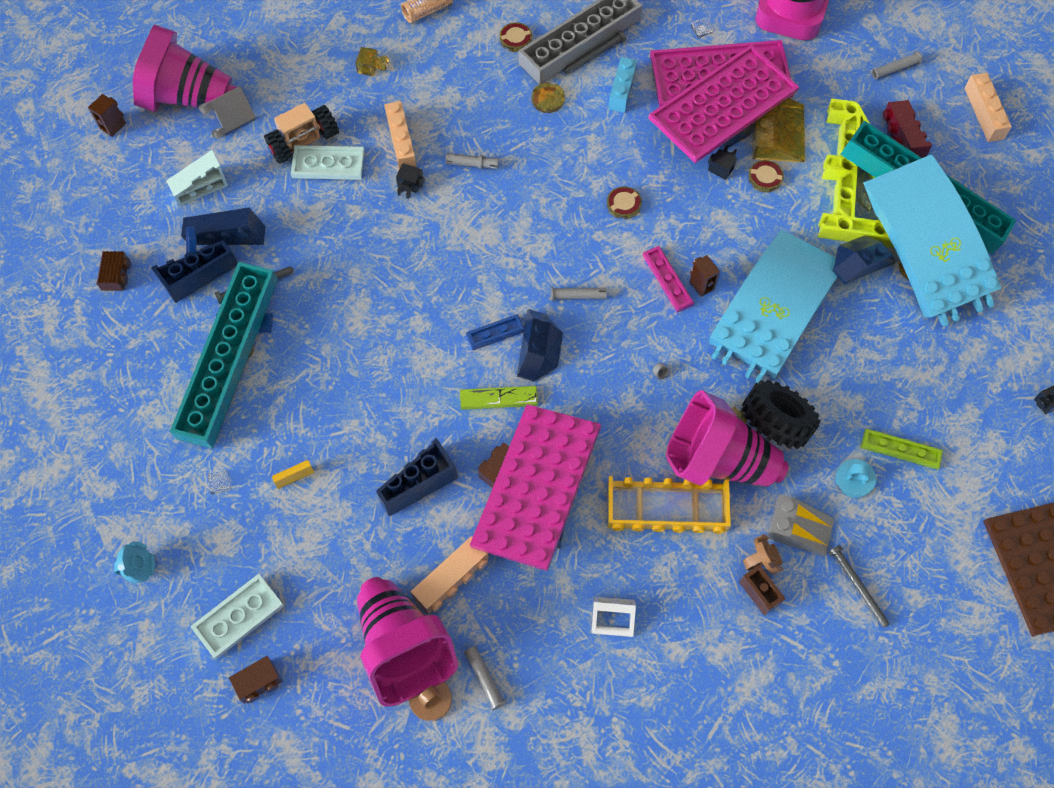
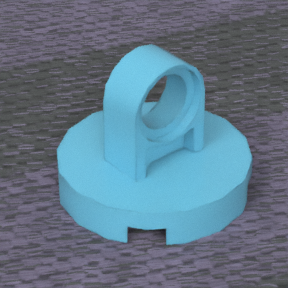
M850 459L844 461L838 467L835 474L836 485H839L844 495L851 498H862L874 489L876 474L867 462L860 459Z
M141 542L126 544L118 552L117 561L114 563V573L122 575L131 583H142L148 580L155 572L156 563L153 553L149 554L146 549L148 547Z

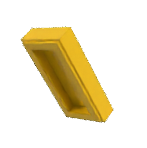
M306 460L273 475L272 479L276 487L280 489L313 474L314 470L309 460Z

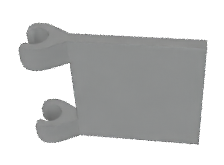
M241 86L199 105L200 112L204 114L212 109L214 110L222 126L211 132L216 139L256 118Z

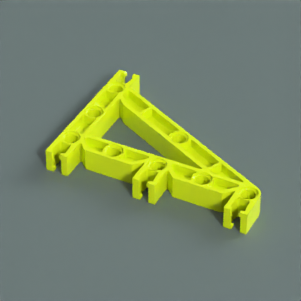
M831 98L827 109L826 123L839 124L841 126L838 133L837 155L827 154L823 164L824 172L822 179L835 180L837 183L834 191L833 214H822L819 221L820 230L818 238L849 242L865 235L882 242L886 247L894 248L879 220L855 217L858 166L840 155L863 121L868 122L857 102ZM867 172L870 180L875 178Z

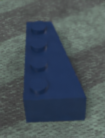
M222 240L201 248L200 252L195 254L190 252L185 254L184 258L176 261L172 259L166 261L167 264L158 267L156 265L151 268L168 294L177 303L237 266L238 262L231 249Z

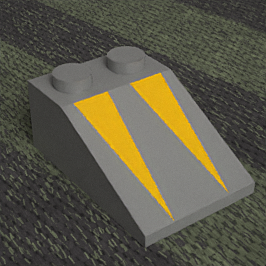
M779 495L774 504L767 536L769 540L826 556L834 518L800 500Z

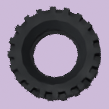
M760 380L759 383L754 385L742 403L741 411L745 413L744 418L750 420L749 425L758 429L757 433L767 436V440H774L779 446L784 444L789 449L792 446L795 449L804 447L821 423V420L818 419L819 414L814 412L815 407L809 405L806 398L800 397V393L791 391L788 386H781L779 382L773 384L770 380H766V382Z

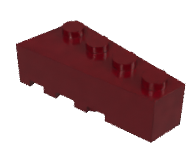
M909 100L888 102L886 109L883 111V118L887 122L888 134L891 135L892 139L919 157H926L932 144L931 142H926L925 138H927L925 131L921 132V123L919 120H915L916 114Z

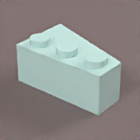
M212 150L167 180L178 206L228 186Z

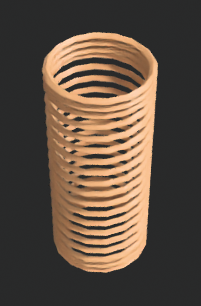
M407 0L401 4V9L406 20L409 23H413L423 18V16H428V14L436 12V10L438 11L441 8L443 9V7L453 4V0H422V2L420 0Z

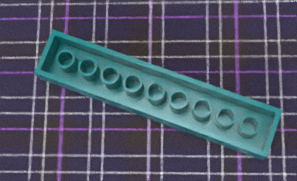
M865 120L840 154L875 178L921 159V157ZM947 175L965 204L987 252L992 255L1005 242L1016 220Z
M238 262L170 429V433L177 440L213 449L277 285L278 279L274 270Z

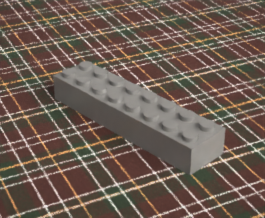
M597 0L519 50V65L538 84H541L616 36L618 31H623L639 21L643 5L638 0Z

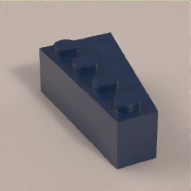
M250 207L183 218L181 237L186 241V228L194 227L197 239L196 245H212L222 240L227 245H264L266 226Z
M437 438L431 442L432 444L426 450L423 449L418 453L419 456L411 463L408 462L400 473L392 476L376 491L389 517L458 478L456 466Z

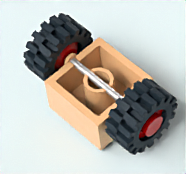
M303 103L275 117L277 129L264 135V139L273 157L281 164L292 158L291 154L294 152V145L307 146L320 139L319 130L327 140L339 134V128L326 105L311 111L306 103Z

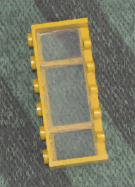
M613 476L608 478L607 528H612L614 531L632 528L633 531L638 532L644 531V529L663 532L665 529H669L676 533L693 530L694 533L713 531V533L722 534L728 531L731 526L729 480H724L723 484H712V480L708 479L703 485H697L685 479L683 483L672 482L671 478H666L663 482H652V478H644L643 482L632 481L631 477H625L624 481H613Z

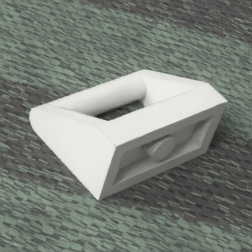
M594 597L591 634L633 637L636 611L635 600ZM597 612L630 613L629 628L596 626Z

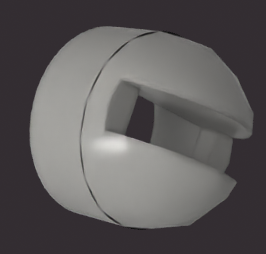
M657 363L653 367V374L658 379H664L668 376L670 369L667 365Z

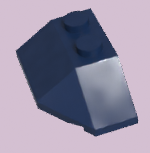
M864 235L838 246L833 272L843 284H846L893 265L896 261L882 242Z
M531 309L527 310L516 376L533 382L557 368L559 363L563 332L544 313Z

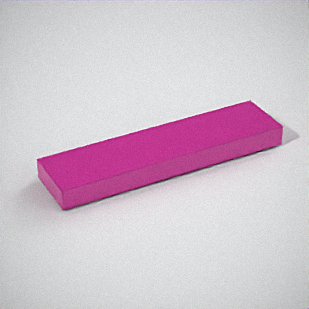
M660 246L643 252L644 259L676 312L678 313L694 305L693 300Z

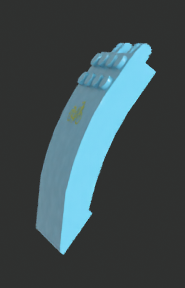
M932 154L863 183L876 217L878 216L900 258L924 317H934L937 315L940 323L945 327L949 324L945 314L946 311L949 312L951 319L957 322L959 321V315L956 307L972 301L975 310L979 313L983 311L980 297H983L988 308L994 306L990 293L1001 289V285L989 254L965 204Z
M781 229L758 260L711 334L709 344L717 347L711 358L715 360L718 358L721 350L727 352L722 360L723 365L726 366L731 356H734L750 365L745 374L746 378L751 377L756 368L761 372L756 377L755 383H759L765 374L775 380L838 278L833 272L835 257Z

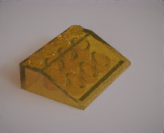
M787 98L753 123L752 159L805 162L804 104Z

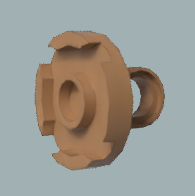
M762 534L755 538L754 543L757 553L743 560L747 571L754 569L758 565H764L774 575L783 571V568L780 567L783 564L780 553L774 543L771 545L768 543L769 537Z
M444 682L435 687L432 685L421 694L409 699V705L419 719L437 721L443 718L450 709L452 702L451 692L448 685Z

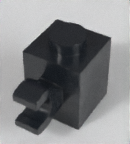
M726 145L724 150L719 148L715 154H711L708 163H710L708 171L724 180L735 169L737 162L735 157L737 149L733 152H728L729 145Z
M404 163L401 165L396 175L398 196L405 191L406 198L409 199L411 191L418 192L425 181L422 169Z
M1054 385L1041 391L1034 398L1037 406L1045 415L1054 411Z

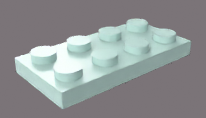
M294 145L291 177L362 180L364 147Z
M257 574L190 627L212 657L217 660L283 608L284 605L261 575Z

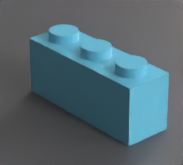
M621 57L610 93L609 110L625 113L636 75L637 60Z

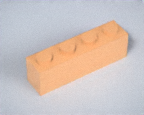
M988 72L971 75L964 89L987 142L1004 140L1012 126Z
M401 101L384 104L399 169L403 163L416 167L415 155Z
M472 536L410 591L412 597L428 614L432 611L436 612L443 605L442 602L447 597L451 598L456 594L458 587L462 583L466 584L472 579L473 573L477 569L481 570L487 565L488 553L470 547Z

